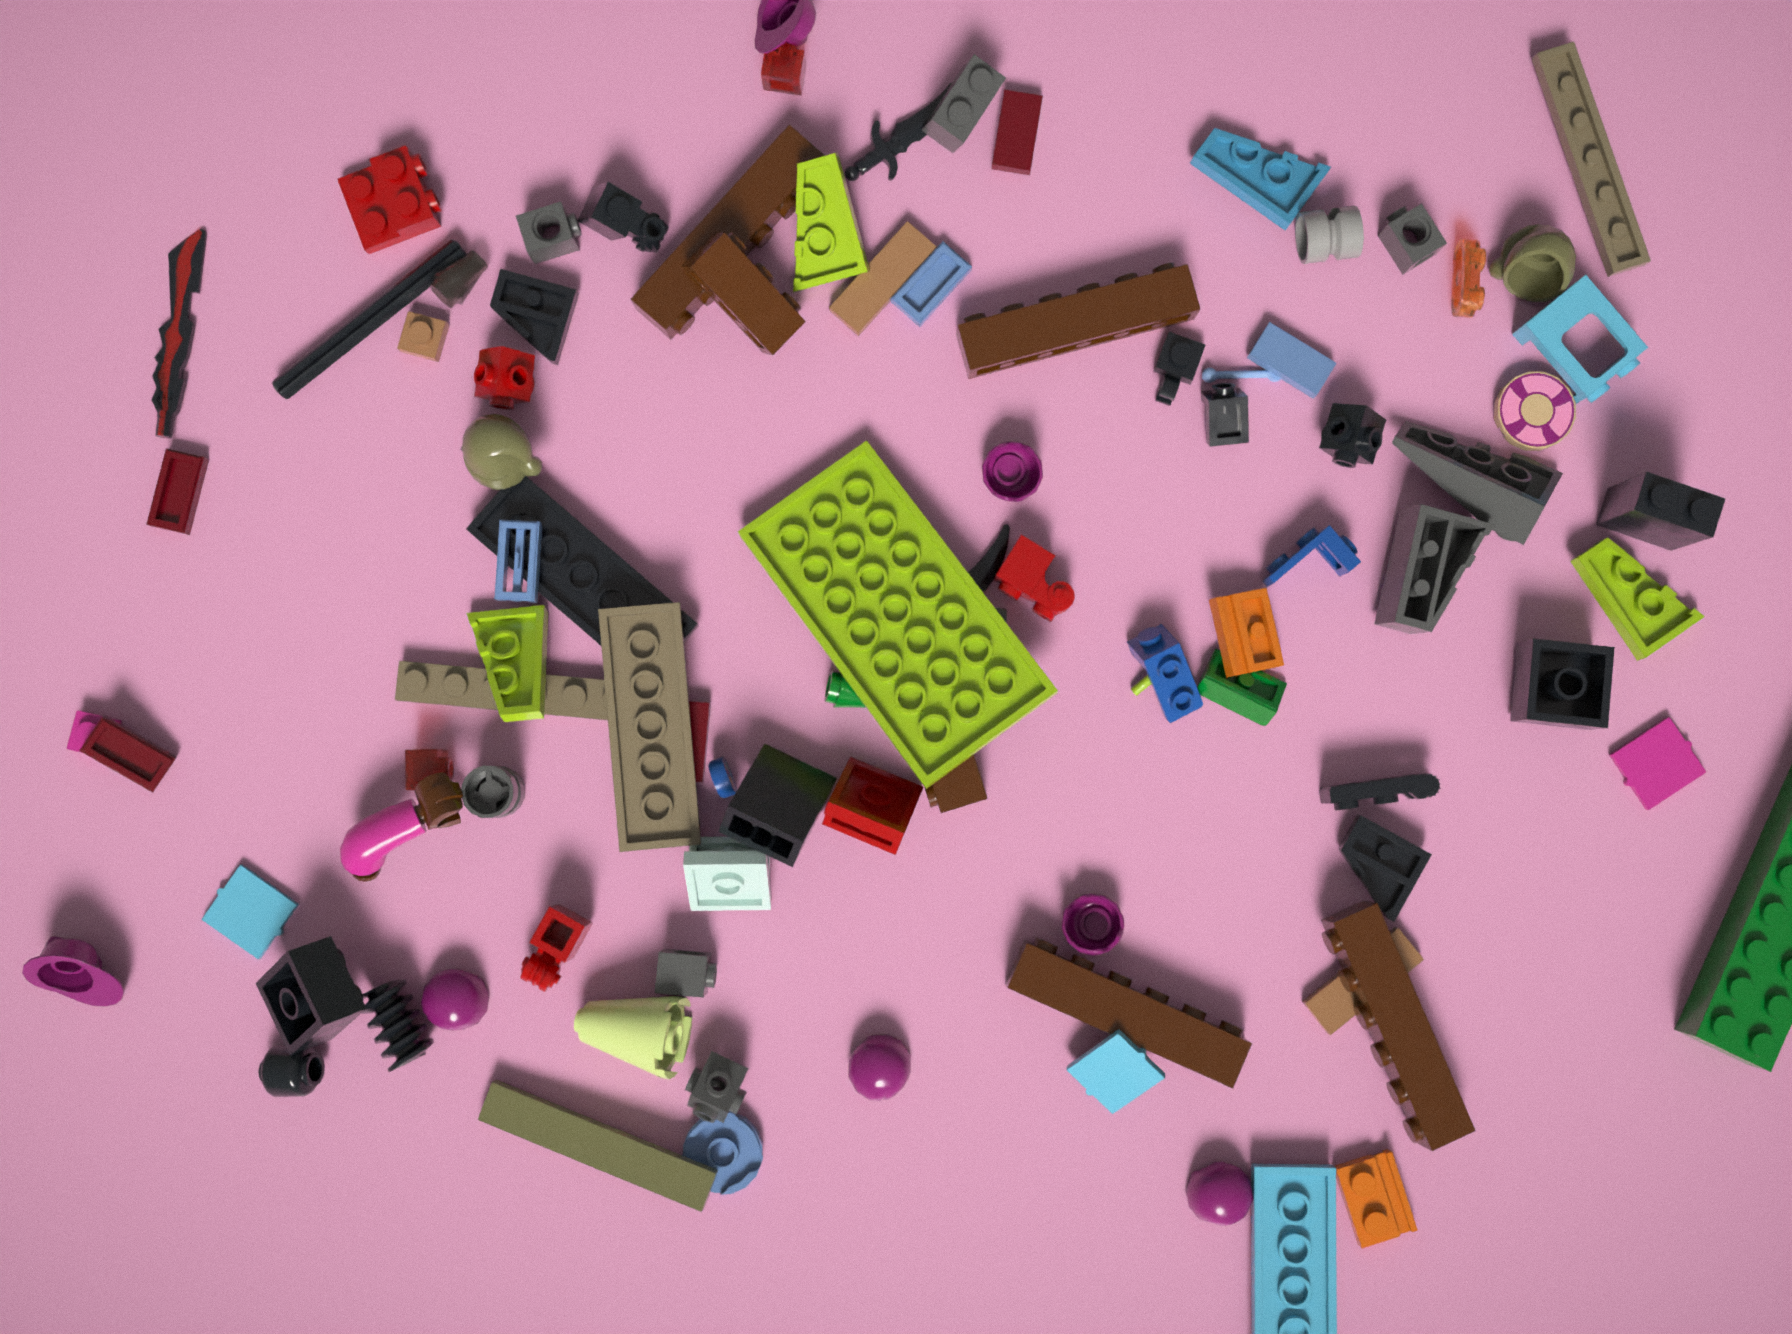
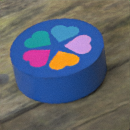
M724 756L710 761L708 764L709 772L719 796L725 799L735 795L737 791L736 782Z

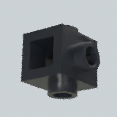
M1332 403L1327 423L1322 430L1319 448L1333 457V463L1342 467L1355 468L1357 463L1373 465L1376 453L1382 444V433L1386 419L1367 405Z

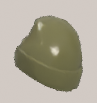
M1543 224L1528 225L1511 234L1504 241L1501 255L1492 261L1489 272L1491 277L1503 280L1506 289L1516 297L1532 302H1547L1561 295L1571 282L1575 272V248L1570 238L1562 230L1554 226Z
M499 414L481 415L473 420L465 430L462 438L464 462L468 472L481 485L493 490L506 489L520 483L525 476H538L543 468L542 461L538 457L533 456L527 434L514 420Z

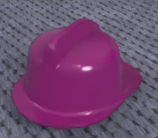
M762 0L758 9L755 49L759 53L767 54L776 50L782 44L792 46L803 45L807 41L808 34L811 32L816 21L814 3L811 0Z
M57 936L50 937L40 956L31 958L23 966L22 974L34 986L57 992L91 1006L105 1007L115 1005L122 1000L124 995L122 983L113 974L102 969V960L95 947L82 940L65 939Z

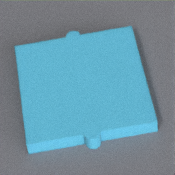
M242 864L237 868L225 887L217 890L218 897L201 920L255 958L261 959L277 936L283 935L284 925L299 904Z
M1120 1029L1067 1065V1071L1086 1088V1094L1089 1096L1093 1095L1112 1114L1165 1079V1073L1146 1055V1049L1138 1048Z

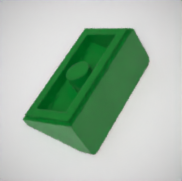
M1215 648L1197 684V689L1201 696L1261 726H1266L1278 711L1287 683L1263 671L1226 678L1221 652Z

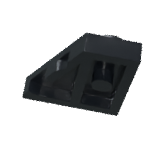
M500 269L490 307L552 364L558 365L579 293L573 288Z
M1359 814L1356 815L1338 848L1374 902L1378 903L1383 915L1395 922L1432 856L1429 852Z

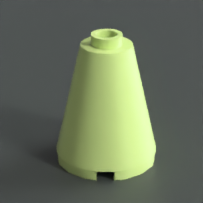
M682 996L589 1001L585 1004L584 1008H580L577 1011L574 1019V1030L578 1032L581 1042L655 1076L671 1079L678 1073L671 1071L675 1062L683 1063L687 1053L692 1028V1017L685 1016L684 1006L691 1007L690 1001Z

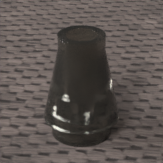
M471 250L466 256L434 274V280L429 284V287L437 298L449 308H453L457 303L462 305L482 273L488 269V265L476 252Z

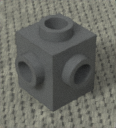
M711 1051L703 1070L695 1067L686 1085L685 1090L691 1093L687 1106L693 1108V1114L704 1121L714 1123L715 1120L724 1123L729 1111L737 1114L747 1091L740 1087L749 1068Z

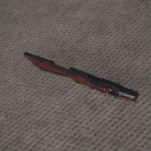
M203 229L197 230L168 253L171 319L159 328L163 346L154 357L158 364L152 375L156 385V390L151 399L157 411L155 436L160 438H172L174 420L180 412L187 380L183 379V372L190 357L195 324L189 320L192 293L200 294L207 233Z

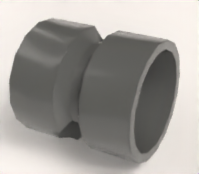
M483 765L475 768L465 777L461 786L464 806L472 814L480 818L509 816L521 807L525 799V785L522 778L516 771L504 766Z

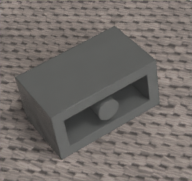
M974 54L961 68L921 131L951 153H954L964 144L1006 77Z

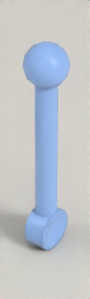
M1209 367L1202 372V379L1207 383H1212L1216 379L1268 378L1272 382L1281 380L1280 377L1267 370L1216 371L1214 368Z

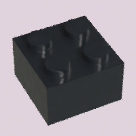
M1534 638L1517 642L1510 721L1585 730L1608 728L1615 647Z
M331 936L287 951L255 983L290 1056L332 1040L367 1009L363 1002L362 991L354 984L347 970L345 957L342 951L336 947Z

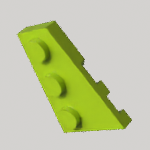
M838 152L798 163L796 185L797 237L794 249L796 269L793 280V292L870 271Z

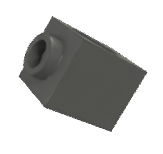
M562 202L516 215L526 251L535 264L579 251L576 237L581 236L582 233L574 212L568 214ZM553 225L560 226V232L557 236L551 239L543 238L544 231L548 227Z
M1422 203L1410 211L1404 206L1385 219L1387 226L1378 235L1402 275L1435 256L1447 244ZM1403 230L1412 231L1417 237V243L1407 241L1403 236Z
M662 949L659 951L655 993L703 998L708 993V988H715L717 964L711 963L712 953Z

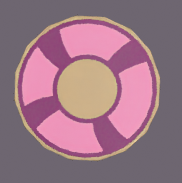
M1529 371L1514 377L1499 391L1494 403V421L1497 428L1500 427L1501 432L1505 435L1504 438L1509 444L1524 451H1541L1558 444L1570 433L1576 419V402L1571 390L1558 377L1546 372Z

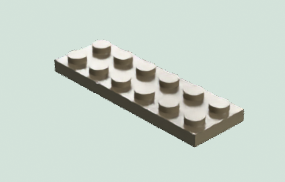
M681 603L598 609L619 852L701 845Z

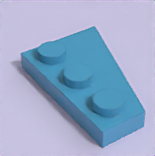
M1217 128L1213 129L1190 162L1192 166L1285 231L1331 169V166L1319 162L1314 166L1297 160L1298 155L1286 151L1281 155L1263 149L1259 142Z

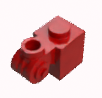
M1021 534L994 578L995 581L1000 583L997 589L1015 601H1018L1020 596L1034 603L1031 610L1049 622H1052L1057 614L1066 612L1075 599V592L1067 582L1057 581L1049 586L1045 581V572L1055 555Z
M559 903L549 906L529 942L538 947V950L530 958L527 956L524 958L521 964L523 966L520 979L525 982L530 981L533 986L537 985L543 992H546L549 987L552 988L554 984H558L562 977L559 974L563 962L565 963L575 957L593 922Z

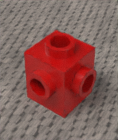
M504 346L480 350L478 365L474 371V382L476 384L474 397L489 400L490 407L503 410H512L514 404L530 402L535 385L533 377L535 355Z

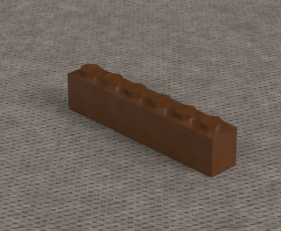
M788 125L634 294L631 301L635 309L670 340L677 333L679 335L684 334L694 323L695 316L693 315L703 304L709 306L714 300L687 273L682 265L714 232H725L726 235L733 233L747 247L748 250L744 253L746 256L756 246L758 248L763 247L774 233L772 228L782 217L785 220L788 219L796 211L797 164L825 155L791 125Z
M1167 263L1154 268L1152 274L1138 277L1137 273H1129L1116 278L1114 284L1100 287L1099 283H1091L1078 288L1076 294L1062 297L1061 293H1053L1040 298L1038 304L1024 307L1023 303H1015L1002 308L1000 314L986 317L985 313H977L962 320L963 323L957 325L956 336L968 379L1194 320L1201 309L1188 264L1176 267L1175 263Z
M1363 900L1321 919L1325 929L1322 932L1324 944L1332 955L1336 954L1341 969L1338 970V975L1342 985L1348 992L1353 991L1358 1002V1006L1354 1007L1356 1018L1363 1029H1368L1374 1044L1370 1045L1372 1055L1377 1064L1386 1070L1390 1080L1386 1083L1388 1092L1393 1101L1402 1107L1406 1117L1402 1122L1410 1140L1434 1151L1475 1132L1474 1125L1378 903Z
M1036 937L1034 943L1026 940L1023 941L1005 983L1008 989L1109 1034L1120 1029L1136 1046L1232 1089L1234 1088L1252 1045L1250 1041L1242 1037L1244 1029L1225 1020H1221L1219 1026L1204 1020L1207 1015L1206 1012L1184 1003L1182 1010L1167 1003L1170 996L1148 986L1145 993L1130 987L1132 979L1110 970L1108 976L1100 974L1093 970L1096 963L1074 953L1071 960L1056 954L1058 946Z

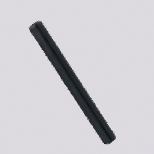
M450 239L272 381L274 389L283 398H291L466 259L467 254L456 240Z

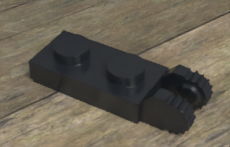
M1411 774L1320 787L1319 795L1321 803H1334L1335 810L1358 808V800L1373 798L1374 805L1399 802L1398 794H1403L1408 799H1424L1436 796V793H1439L1438 791L1441 789V783H1439L1440 779H1437L1432 774Z

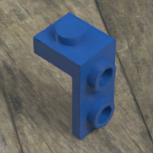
M1330 525L1320 532L1313 527L1296 542L1300 549L1288 558L1283 553L1266 567L1270 574L1262 582L1266 587L1272 585L1314 549L1318 551L1339 577L1349 573L1361 561L1356 556L1358 553L1357 548L1346 536L1341 535L1339 537Z
M1162 624L1146 628L1138 636L1127 641L1131 654L1146 670L1164 717L1169 723L1203 706L1201 696L1181 645Z

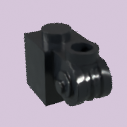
M610 182L593 186L577 220L611 241L629 236L632 238V243L636 245L635 248L641 252L657 253L661 247L660 242L664 240L663 236L667 234L669 226L660 219L658 214L654 212L649 214L640 209L642 201Z

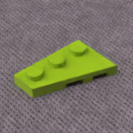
M1608 537L1600 540L1570 560L1637 661L1647 658L1705 617L1695 608L1689 609L1675 598L1677 593L1667 585L1661 586L1648 576L1643 565Z
M539 605L466 613L476 638L475 642L483 659L489 685L502 720L504 722L543 719L545 711L548 611L545 606Z

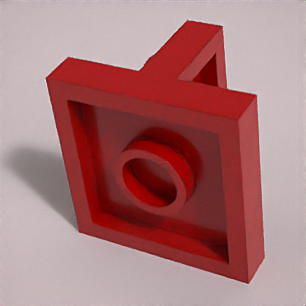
M850 756L827 803L822 825L896 855L924 787Z

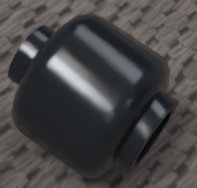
M277 1044L271 1047L264 1056L258 1073L265 1090L274 1097H304L312 1093L322 1081L325 1065L322 1056L314 1047L290 1056L284 1044Z

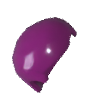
M1013 441L1001 442L994 446L985 457L982 464L983 482L991 494L1001 500L1011 502L1023 501L1037 491L1043 479L1042 461L1036 451L1024 443Z
M1083 894L1066 906L1063 912L1062 930L1068 944L1078 952L1091 956L1101 955L1110 951L1121 940L1124 934V917L1118 904L1105 895Z
M449 968L434 974L424 986L421 999L422 1011L426 1015L427 1020L441 1029L451 1031L464 1030L478 1024L485 1015L488 1008L489 994L484 981L479 976L461 969L452 970Z
M889 1034L867 1037L858 1045L849 1059V1080L856 1092L873 1101L888 1100L895 1096L904 1087L911 1073L910 1053L902 1041Z
M1212 1162L1205 1168L1194 1171L1189 1178L1186 1188L1188 1205L1193 1213L1200 1220L1219 1226L1232 1225L1243 1219L1247 1215L1253 1201L1252 1187L1248 1176L1240 1167L1226 1162Z

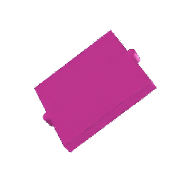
M1670 717L1664 718L1609 754L1625 778L1623 784L1631 787L1645 810L1655 807L1706 773V770L1691 750V741H1685Z

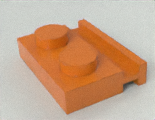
M1267 588L1215 597L1209 600L1226 678L1284 666Z
M1385 1149L1381 1153L1369 1154L1335 1165L1336 1179L1357 1244L1362 1249L1400 1237V1234L1409 1231H1418L1392 1151Z

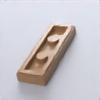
M907 221L869 263L870 271L859 274L832 303L829 311L859 336L888 305L891 297L932 254L937 246Z
M1394 927L1390 930V933L1408 973L1424 959L1402 931ZM1338 973L1302 1001L1329 1035H1332L1355 1016L1354 1007L1358 1006L1353 991L1348 992L1344 988Z

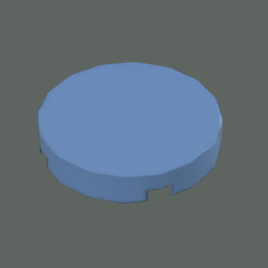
M729 1111L724 1123L718 1120L711 1123L699 1119L686 1136L683 1145V1156L719 1170L711 1192L720 1193V1195L733 1194L746 1188L757 1176L763 1160V1141L758 1129L745 1116Z

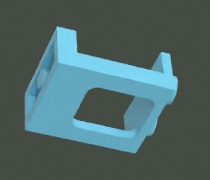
M1587 275L1571 285L1512 334L1522 346L1531 340L1575 392L1573 398L1576 404L1585 398L1592 403L1611 388L1606 382L1615 374L1622 378L1640 364L1636 357L1648 348ZM1588 314L1595 315L1625 351L1622 356L1595 378L1587 373L1562 343L1563 334Z

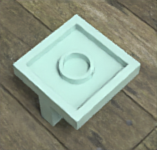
M701 837V845L689 846V851H684L683 868L691 911L771 910L770 856L730 837Z

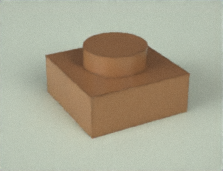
M408 311L397 349L402 353L439 362L450 325L446 321Z

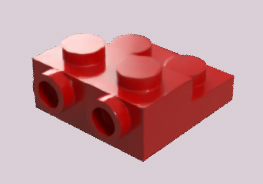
M406 145L369 159L371 166L337 179L363 248L368 254L442 227L436 214L442 211L440 202L433 189L427 190L423 177L428 176L426 166L420 154H412Z

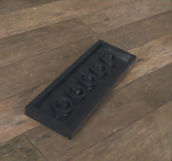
M527 476L511 488L500 489L466 528L468 532L497 556L500 520L540 521L542 523L538 592L600 646L601 636L598 609L673 603ZM510 529L508 566L512 570H514L516 529ZM526 530L523 579L526 582L528 579L531 530ZM681 610L685 643L698 628L699 624Z

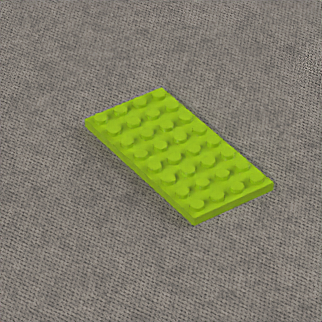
M867 440L738 531L746 546L926 789L1058 693L1057 688Z

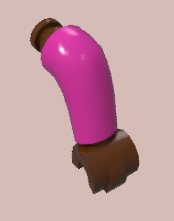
M444 772L432 774L421 780L415 787L418 805H416L413 799H409L386 807L359 821L346 832L340 846V860L344 869L351 873L358 881H371L380 874L386 855L390 851L426 833L425 823L428 830L460 824L461 818L458 812L463 808L461 800L463 793L459 783L453 782Z

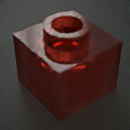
M784 43L776 50L767 54L764 53L761 69L763 90L802 96L806 72L805 50H799L795 45Z
M405 750L406 790H415V787L421 780L435 773L444 772L453 780L454 764L452 757H448V750Z

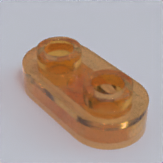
M1460 239L1455 248L1451 310L1454 317L1472 318L1476 310L1480 311L1483 307L1485 290L1484 287L1480 286V272L1483 271L1485 266L1486 250L1481 248L1480 242L1477 239Z

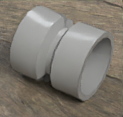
M1353 205L1332 208L1329 215H1326L1324 210L1299 212L1295 223V242L1301 263L1325 262L1330 254L1334 255L1337 260L1358 258L1362 253L1364 242L1363 222L1358 207Z

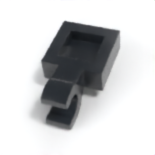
M1168 332L1153 371L1164 375L1155 401L1170 406L1172 400L1174 401L1180 381L1189 385L1192 383L1206 346L1205 344Z

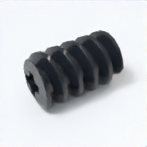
M404 979L389 981L363 994V999L368 998L369 1001L365 1004L367 1009L361 1014L375 1013V1016L367 1024L368 1029L382 1028V1031L374 1038L375 1044L389 1043V1046L381 1053L382 1059L396 1058V1061L388 1068V1072L425 1055V1051L434 1043L433 1038L419 1039L427 1025L425 1023L412 1024V1021L421 1012L419 1009H405V1006L414 997L412 994H398L407 984Z

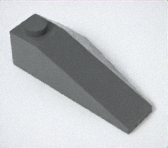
M1406 421L1395 435L1392 444L1476 519L1495 524L1492 530L1499 537L1524 545L1563 473L1517 453H1512L1510 459L1491 454L1490 446L1477 442L1476 446L1457 444L1456 438L1449 433Z

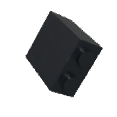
M1644 472L1607 489L1596 525L1672 551L1713 538L1726 498L1650 472Z
M764 743L729 803L718 832L793 867L829 798L837 778Z

